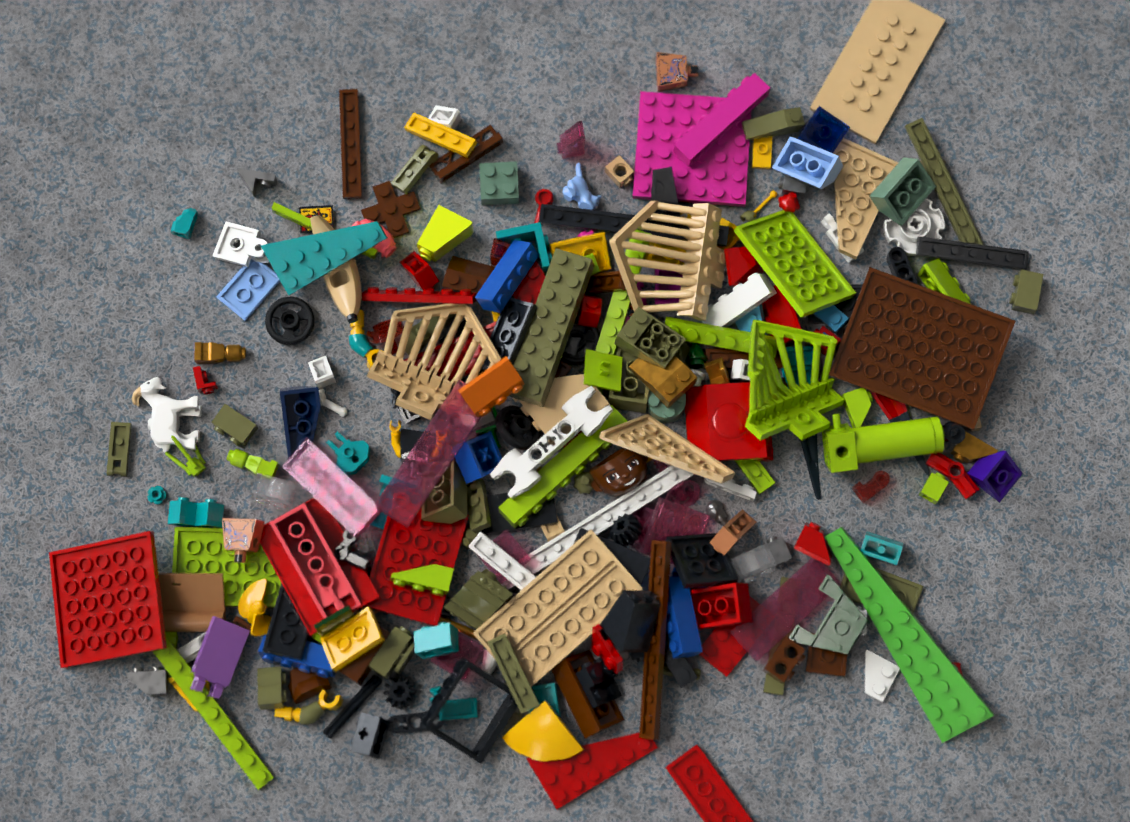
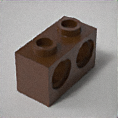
M785 637L762 671L781 684L785 680L789 682L795 673L792 671L795 665H800L806 657L803 655L805 649L788 637ZM788 648L795 650V658H789L786 655ZM777 664L785 667L784 674L780 675L775 671Z

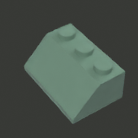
M903 157L869 197L880 212L902 226L935 189L936 185L919 159Z

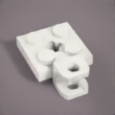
M225 222L213 257L245 267H249L251 259L260 263H268L269 260L266 256L264 257L265 253L260 246L268 243L260 239L261 232L259 230ZM240 241L241 244L238 248L233 246L234 243Z

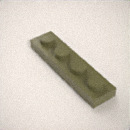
M506 633L488 641L487 643L521 714L539 706L540 704Z

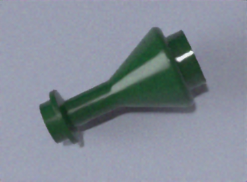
M692 342L685 362L689 364L690 368H703L708 358L700 344Z

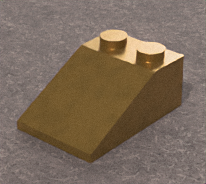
M673 356L665 369L640 358H637L628 366L667 408L673 405L697 381V376L675 356Z

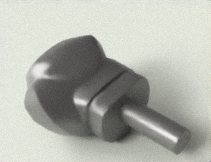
M710 501L706 506V514L715 520L716 523L720 521L724 526L727 524L724 519L727 515L722 509L721 501Z

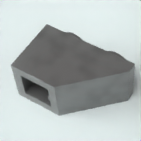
M152 667L151 671H143V668L131 669L132 672H126V677L146 695H169L168 671L163 670V667Z

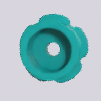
M161 486L151 487L148 490L147 498L149 502L158 505L166 499V492Z

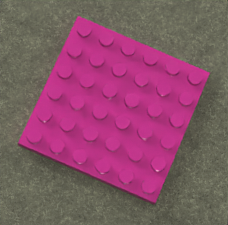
M640 91L632 198L651 200L653 170L672 166L678 202L745 207L749 140L745 138L742 122L751 119V112L688 167L673 152L675 140L679 136H685L688 133L687 130L693 124L697 125L706 112L710 113L715 109L714 106L718 101L725 100L726 98Z

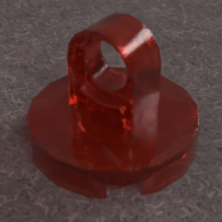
M391 319L374 325L372 332L368 330L367 337L369 342L374 344L385 342L386 344ZM403 321L398 322L395 338L403 332ZM395 339L391 352L392 355L396 354L398 350Z

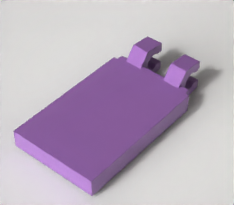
M212 616L191 670L195 677L190 689L202 692L205 680L209 681L212 685L208 696L219 699L223 687L226 688L230 684L250 630Z

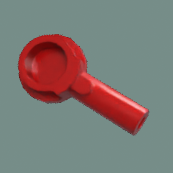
M541 189L535 195L538 210L534 223L539 222L541 204L551 205L554 201V196L548 189Z

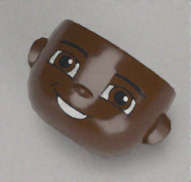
M622 447L591 468L589 471L593 479L591 487L597 492H604L614 497L632 491L646 478L648 469L646 462L648 457Z

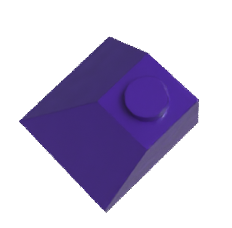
M1003 450L979 458L967 474L976 485L1000 503L1023 473L1007 451Z

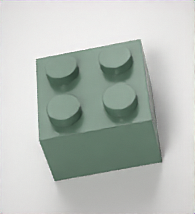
M517 161L479 163L481 205L519 204Z

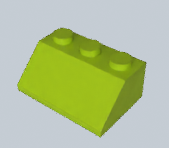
M938 258L922 266L917 275L926 288L970 304L969 296L961 291L957 279L951 277L945 262H941Z

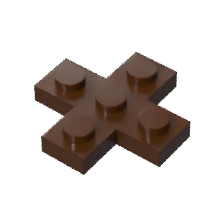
M390 180L373 186L378 204L362 209L363 218L374 222L378 221L380 224L385 222L393 238L409 233L403 216L421 210L414 191L396 197Z

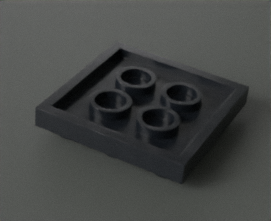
M717 533L668 536L665 541H671V558L684 589L719 586L738 582L739 579L728 554L723 555L717 552L710 543Z

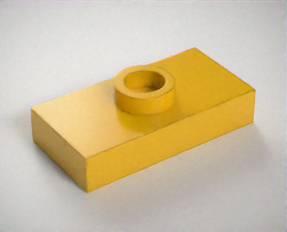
M772 137L753 139L752 168L771 169Z

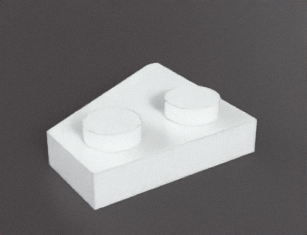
M869 650L865 651V694L883 702L900 668Z

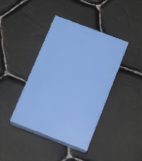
M251 259L249 267L243 266L216 298L246 321L280 283L277 274L266 264Z

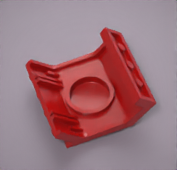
M750 382L707 384L690 388L685 393L686 429L689 442L718 461H773L772 436L760 441L745 427L749 415Z

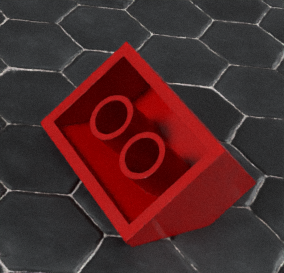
M774 285L773 287L777 293L762 303L766 317H764L765 322L801 329L795 309L777 286ZM784 337L786 347L795 344L793 339Z

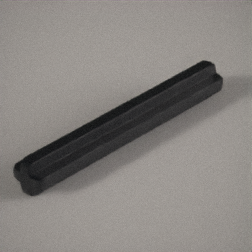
M373 675L323 730L324 735L332 738L381 684L382 681L379 677Z

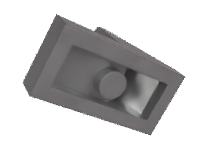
M238 168L239 176L254 197L257 183H260V186L270 188L271 185L276 186V174Z

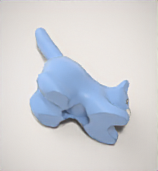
M578 162L575 168L576 176L569 180L567 186L563 188V196L567 201H577L580 209L596 210L602 196L591 194L583 178L581 164Z

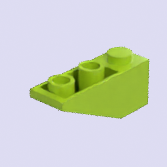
M433 564L392 573L390 581H393L394 585L405 587L406 584L413 586L412 589L423 592L426 589L432 591L434 595L443 596V594H448L454 569Z

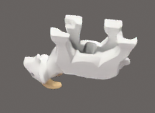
M154 377L138 387L133 392L132 402L134 405L140 406V398L143 397L152 407V418L148 420V429L151 430L150 436L155 445L162 448L164 453L169 451L171 444L176 445L171 439L173 435L185 449L196 450V442H200V431L195 430L190 434L184 435L178 430L180 427L179 417H201L202 406L198 405L199 396L191 397L188 400H176L158 394L159 390L166 389V387L162 386L159 377Z

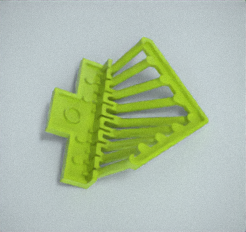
M753 320L750 332L747 376L750 378V406L745 427L760 441L786 429L793 432L800 440L829 429L831 422L822 414L842 406L845 400L832 389L835 379L829 378L838 342L833 336ZM765 333L772 334L776 338L788 387L782 381ZM784 337L791 338L795 342L799 386L795 383ZM803 341L813 345L810 384L806 379ZM821 345L828 346L819 382Z

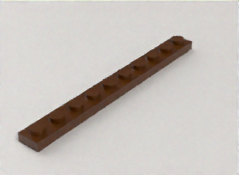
M659 540L651 541L648 590L656 595L661 606L650 649L644 653L639 738L659 740L671 557V541Z

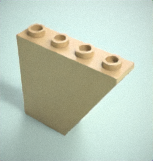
M584 374L557 377L553 380L544 407L519 400L523 405L520 409L527 417L530 415L533 418L532 424L538 432L542 430L546 434L567 416L562 410V406L571 397L590 386L583 384ZM593 387L596 392L587 402V408L597 412L608 405L611 406L598 388ZM564 426L561 432L568 434L571 431V427ZM548 440L549 445H555L554 441Z

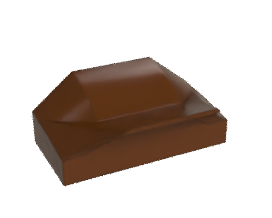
M297 667L290 671L291 677L288 688L295 704L320 694L323 689L326 691L332 688L328 678L320 677L317 673L311 671L310 673H304Z

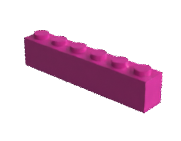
M754 73L750 77L746 76L737 89L733 88L728 93V97L725 100L718 101L714 106L715 109L710 113L706 112L697 125L693 124L687 130L688 133L685 136H679L675 140L673 152L688 167L769 95L770 87L758 75Z

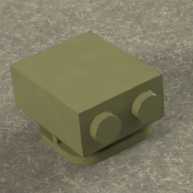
M395 626L369 664L371 670L388 680L394 669L400 675L415 654L411 632L402 626L400 629Z

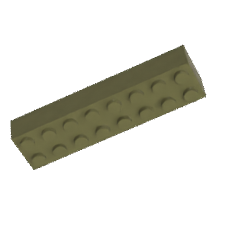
M555 249L535 304L538 307L513 365L525 385H523L521 391L516 394L512 393L509 397L544 407L595 267L592 259Z

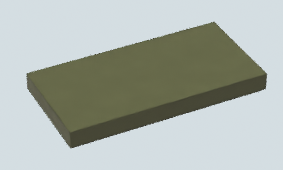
M875 568L880 572L886 583L893 588L899 599L914 614L923 586ZM844 573L840 588L850 600L862 604Z

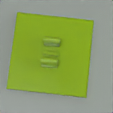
M586 349L583 384L620 392L623 357Z

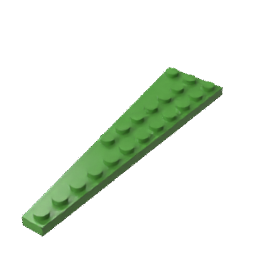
M841 527L826 535L827 543L941 742L943 743L994 716L995 714L983 699L976 694L970 683L964 679L957 667L946 657L944 651L936 644L935 640L906 604L899 599L893 588L886 583L880 572L869 562L867 556L861 552L859 546L845 529Z

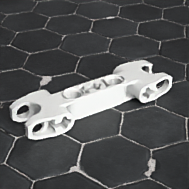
M592 386L571 397L562 406V410L567 416L525 453L521 454L514 448L501 459L496 468L491 472L490 475L494 480L506 473L513 474L516 477V483L508 493L511 499L530 490L538 483L542 477L536 470L576 434L582 431L587 437L591 436L613 412L609 405L597 412L587 408V402L596 392ZM564 426L571 427V431L568 434H563L561 430ZM548 440L554 441L555 445H549ZM542 445L544 446V448L547 449V453H545L544 449L541 447ZM536 451L542 452V457L538 460L532 458V454Z

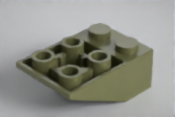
M638 307L617 334L614 344L632 356L665 369L686 338Z

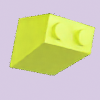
M438 205L417 242L418 251L421 254L420 257L428 262L439 260L473 234L472 221Z

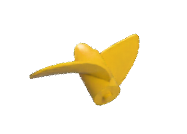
M260 579L252 583L244 591L238 603L239 614L252 624L251 634L256 637L267 634L272 618L264 615L266 605L263 600L267 579Z

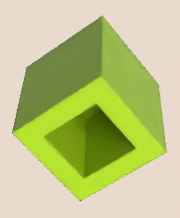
M937 472L935 474L931 473L918 495L936 504L949 482L945 480L946 477Z

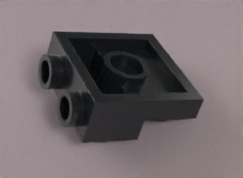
M601 657L594 660V664L592 661L581 666L582 670L575 673L593 709L622 696L614 680L618 674L612 669H608Z

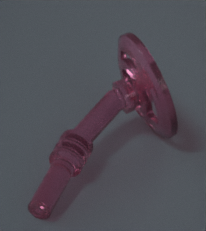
M653 459V464L657 465L656 469H659V473L668 468V465H665L666 463ZM684 480L677 483L667 493L665 499L667 508L672 512H682L687 507L694 505L700 496V486L693 480ZM690 484L693 485L694 491L689 486ZM688 497H690V499L687 502L680 505L681 501H685ZM669 498H671L672 502L674 503L673 505L670 504Z

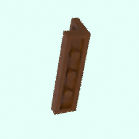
M491 124L472 136L474 139L480 137V141L476 140L479 145L472 150L468 158L461 156L454 162H451L452 155L455 152L449 151L438 158L436 162L431 163L429 167L441 184L503 144L502 136L499 132H495ZM490 131L493 136L483 142V135ZM439 163L448 164L440 171L435 169V166Z

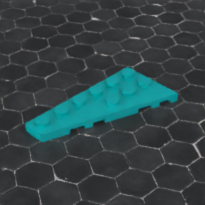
M376 221L260 246L287 294L292 295L388 237L380 223Z

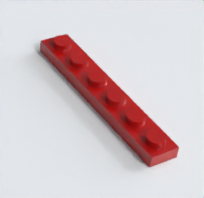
M368 287L362 293V301L473 304L477 301L475 298L477 292H471L470 289L453 292L452 289L434 291L432 288H425L423 291H416V288L397 290L396 287H389L386 290H379V287Z

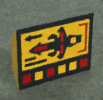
M333 205L299 207V214L311 218L313 215H320L334 228ZM300 226V233H312L311 230Z

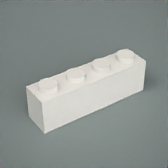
M754 273L747 278L748 281L746 283L733 287V292L720 296L717 299L718 302L714 305H708L706 321L702 322L727 328L777 292L766 274Z

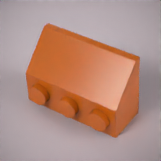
M506 356L458 391L478 418L487 415L496 404L501 405L507 400L506 397L510 394H516L521 391L525 383Z

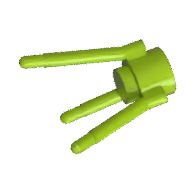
M171 436L176 446L187 458V466L169 452H165V455L184 469L189 476L192 474L193 477H196L206 469L204 465L206 462L202 458L197 445H195L196 450H194L197 458H191L176 437Z

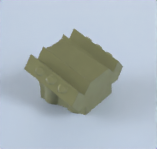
M486 568L482 572L478 570L471 576L470 580L444 606V609L450 612L451 615L456 616L460 621L465 622L469 627L477 630L512 599L513 593L505 586H502L497 581L495 574Z

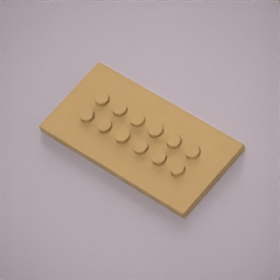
M871 0L813 101L810 110L876 144L944 24L945 19L909 0Z
M591 529L474 631L473 634L493 656L487 642L506 633L532 687L592 634V627L598 623L601 624L623 590H642L643 588Z

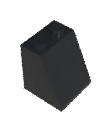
M623 590L600 625L621 653L648 652L661 603L652 591Z

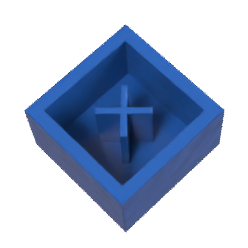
M491 431L451 448L466 484L491 474L502 459Z

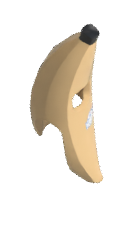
M313 215L310 218L312 234L335 230L320 215ZM353 258L323 276L335 305L347 318L349 324L358 321L357 314L360 311L362 300L359 271L356 260Z

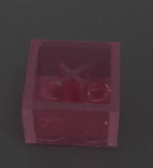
M458 632L459 651L432 657L430 662L451 675L454 671L455 663L461 660L462 657L476 665L485 649L484 646ZM468 668L461 678L462 682H466L472 672L471 669Z

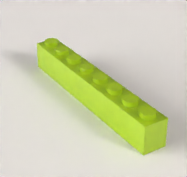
M612 405L610 407L613 409V412L595 433L587 437L581 432L538 471L542 477L538 483L514 499L509 497L498 507L499 513L514 528L518 525L520 527L528 521L527 517L531 513L536 514L543 507L542 504L546 500L550 501L556 496V491L560 487L564 488L571 482V477L575 474L579 475L589 461L593 462L599 457V452L602 449L606 450L612 445V443L599 438L601 431L627 422Z

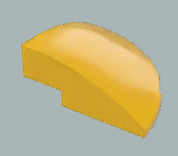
M547 701L536 707L502 737L506 744L517 753L538 761L564 760L584 750Z

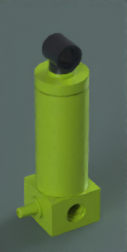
M836 413L832 415L833 425L829 429L822 431L824 461L831 473L857 470L860 463L941 453L944 450V442L961 443L966 433L960 424L952 421L941 425L940 419L937 416L851 428L848 423L841 424L840 414ZM958 429L955 436H950L951 430Z

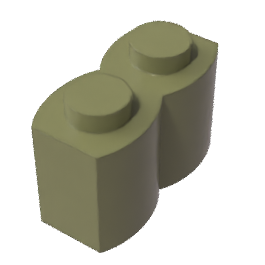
M281 666L258 668L259 709L284 708V702H287V691L283 690V684H287L286 672L282 671Z

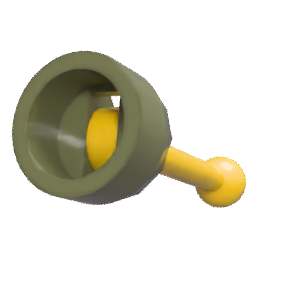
M771 191L770 195L754 211L744 212L740 219L743 222L745 220L748 222L756 220V214L772 198L777 196V192Z

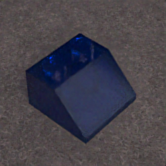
M819 106L814 110L796 139L834 153L850 126Z

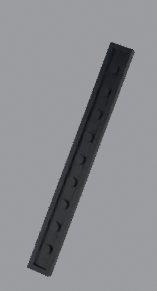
M541 204L539 222L545 225L617 233L635 215ZM648 219L645 221L646 223L690 230L686 225L650 221ZM719 225L717 246L727 247L729 226ZM641 230L656 236L688 241L683 236Z

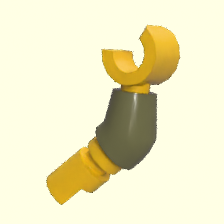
M323 689L319 695V702L315 701L308 706H302V708L297 707L296 710L294 707L284 706V708L275 709L274 717H282L285 721H293L295 719V722H300L301 725H310L315 723L325 713V709L330 711L339 709L343 703V697L337 695L332 703H327L328 693Z

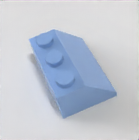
M790 136L772 169L816 188L823 189L835 182L843 168V164L838 155Z

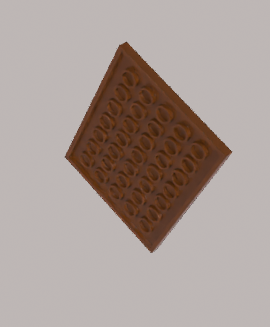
M869 267L829 375L974 430L1016 321Z

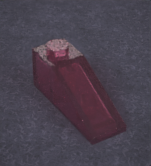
M578 121L559 136V142L556 145L558 154H562V159L585 155V135L582 121Z

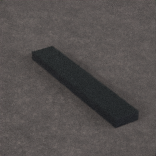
M917 237L916 256L1027 270L1029 251Z

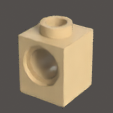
M620 155L605 166L606 174L619 188L623 185L625 187L634 180L632 178L634 177L633 169ZM618 170H623L626 174L624 176H618L616 172Z

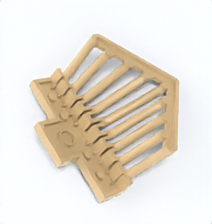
M650 201L610 239L609 243L634 312L638 307L647 313L678 311V316H689L699 321H706L711 287L722 288L724 280L725 252L717 247L722 209L710 203L693 204V207ZM656 210L685 213L690 214L691 219L654 212ZM648 219L650 221L686 225L690 230L646 223L645 221ZM636 229L683 236L684 238L688 239V241H682L634 231ZM627 238L679 247L685 250L686 253L625 240ZM624 249L675 258L685 264L679 265L630 258L625 255ZM629 265L674 271L682 274L683 278L632 274ZM635 282L681 286V290L641 291L638 290ZM641 298H679V302L643 305Z
M448 303L396 310L391 317L384 352L378 351L376 360L370 368L367 377L401 392L395 405L431 420L436 410L439 409L473 424L476 415L458 390L463 387L459 386L479 344L483 350L463 386L478 376L487 357L491 362L487 369L499 362L501 357L469 304ZM456 314L435 362L429 372L426 371L448 316ZM440 316L419 365L415 366L414 364L431 317ZM464 317L466 320L465 327L443 373L439 377L437 376L438 371ZM423 318L406 362L403 360L414 319ZM406 321L396 356H392L391 352L398 322ZM472 330L475 336L455 377L450 382L448 381L449 376Z

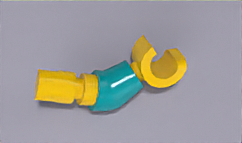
M360 310L357 314L358 321L350 323V327L353 330H351V335H349V344L351 349L363 358L367 357V367L370 370L373 365L372 359L377 357L379 349L372 350L373 347L367 340L363 330L364 311Z

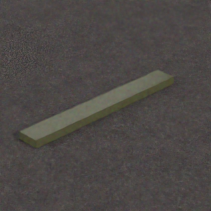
M923 118L905 125L904 127L923 167L936 185V194L959 241L984 245Z

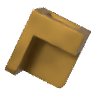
M723 358L704 363L710 384L730 383L729 373Z

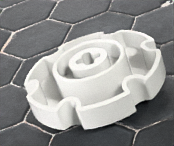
M926 198L902 226L890 218L885 220L883 230L886 240L889 244L895 243L897 247H901L907 256H916L917 237L942 239L939 232H943L945 229V221L939 208L933 209L931 207L933 202ZM914 223V225H918V227L915 229L914 226L910 225Z

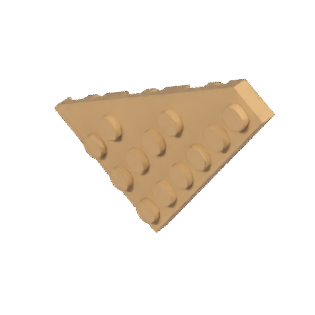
M833 134L831 139L832 153L838 155L843 164V168L834 182L838 251L856 260L879 211L869 196L898 162Z
M649 414L603 430L600 433L599 438L601 440L721 484L733 479L735 474L733 470Z

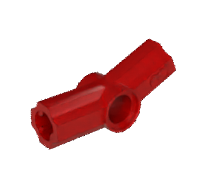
M941 453L930 455L926 465L946 476L965 500L979 491V488L966 473L964 466L960 462H955ZM957 468L960 471V475H952L950 469Z

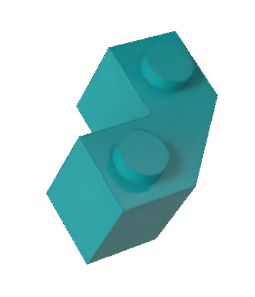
M178 497V500L170 501L168 524L180 527L222 528L224 505L218 504L217 500L205 499V502L195 503L190 502L189 498Z

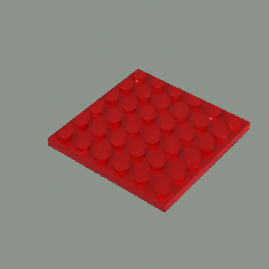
M154 531L49 552L61 668L167 649Z

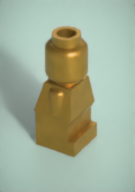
M195 342L194 360L196 364H215L223 362L225 359L229 362H239L242 359H246V348L241 347V345H227L225 347L223 344L213 342Z

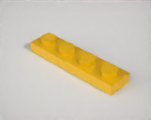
M416 113L412 114L404 126L407 132L467 158L477 144L476 139Z

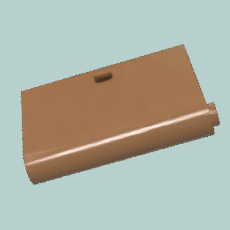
M159 573L165 632H207L212 616L226 621L223 573Z

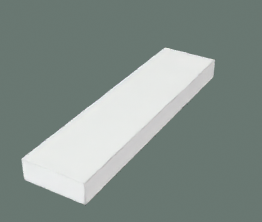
M482 532L468 546L520 590L536 578L534 574Z

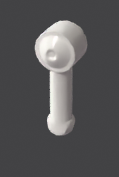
M322 388L319 390L321 406L329 408L341 417L347 415V408L326 399L325 390Z

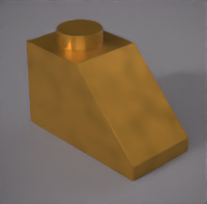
M965 431L964 440L961 443L955 444L951 451L956 461L969 463L997 453L998 450Z

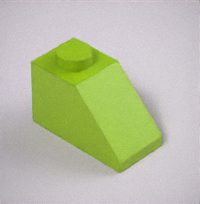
M859 388L842 395V398L845 399L843 404L852 428L861 427L873 401L870 391H866L864 388Z

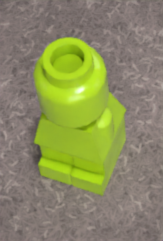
M230 449L226 458L227 461H230L231 465L241 469L245 467L255 476L273 482L279 467V463L274 460L268 462L262 457L249 455L247 452L239 449Z

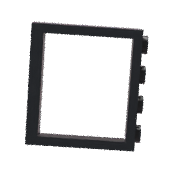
M462 657L461 660L455 663L454 671L450 677L444 680L443 688L439 694L433 697L432 705L421 716L419 725L482 764L518 706L507 685ZM468 668L508 693L473 750H470L432 726V723Z

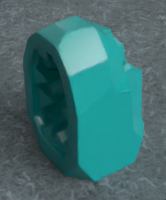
M193 208L185 209L173 221L170 232L173 235L190 239L198 217L197 210Z

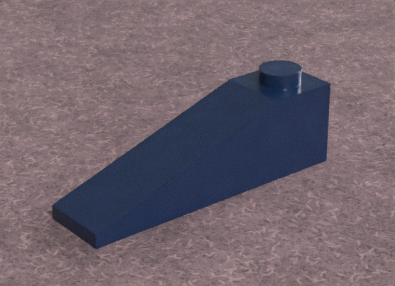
M317 386L281 388L280 398L289 467L309 465L321 407L319 388Z

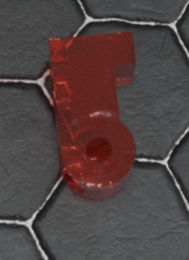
M883 470L877 471L870 481L864 485L859 481L852 487V490L864 504L887 486L890 477Z

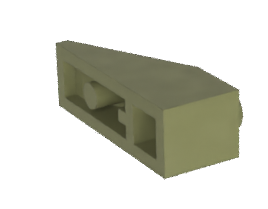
M800 107L780 110L742 122L746 140L796 133L805 125Z

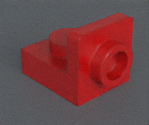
M201 366L193 367L199 393L203 392L204 395L214 393V390L218 389L217 383L210 382L205 384V382H208L207 372L202 371Z

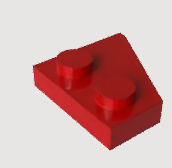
M598 623L592 627V651L596 656H600L604 660L608 669H612L618 674L623 670V659L610 639L604 640L601 635L602 627Z

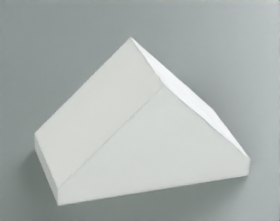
M435 106L428 119L455 130L461 120V114L458 109Z
M326 356L308 362L314 381L319 389L336 383Z

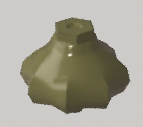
M581 472L574 477V488L580 494H590L593 490L591 487L593 479L590 472Z
M468 527L463 534L461 543L467 549H470L468 546L479 532L474 533Z

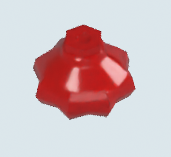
M790 192L778 198L779 207L785 212L794 213L800 209L796 193Z

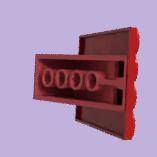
M322 493L265 524L260 540L264 552L310 636L317 632L314 624L347 605L350 606L352 611H355L380 597L366 571L348 564L347 561L342 562L334 556L335 548L344 540V532ZM306 542L310 544L308 550L303 548V544Z

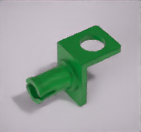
M494 406L492 407V411L496 419L497 412ZM496 424L475 431L476 436L491 431L498 449L501 448L496 435Z

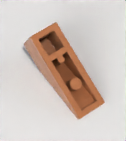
M742 509L722 527L710 543L717 552L725 555L756 524V521Z

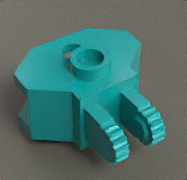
M337 431L334 435L343 445L338 449L332 441L328 440L326 442L337 456L336 468L343 476L356 475L369 462V445L364 440L353 442L349 439L346 440Z

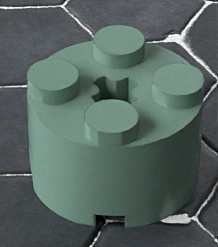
M651 391L649 392L647 408L650 416L662 424L676 422L682 417L686 405V394L667 408Z

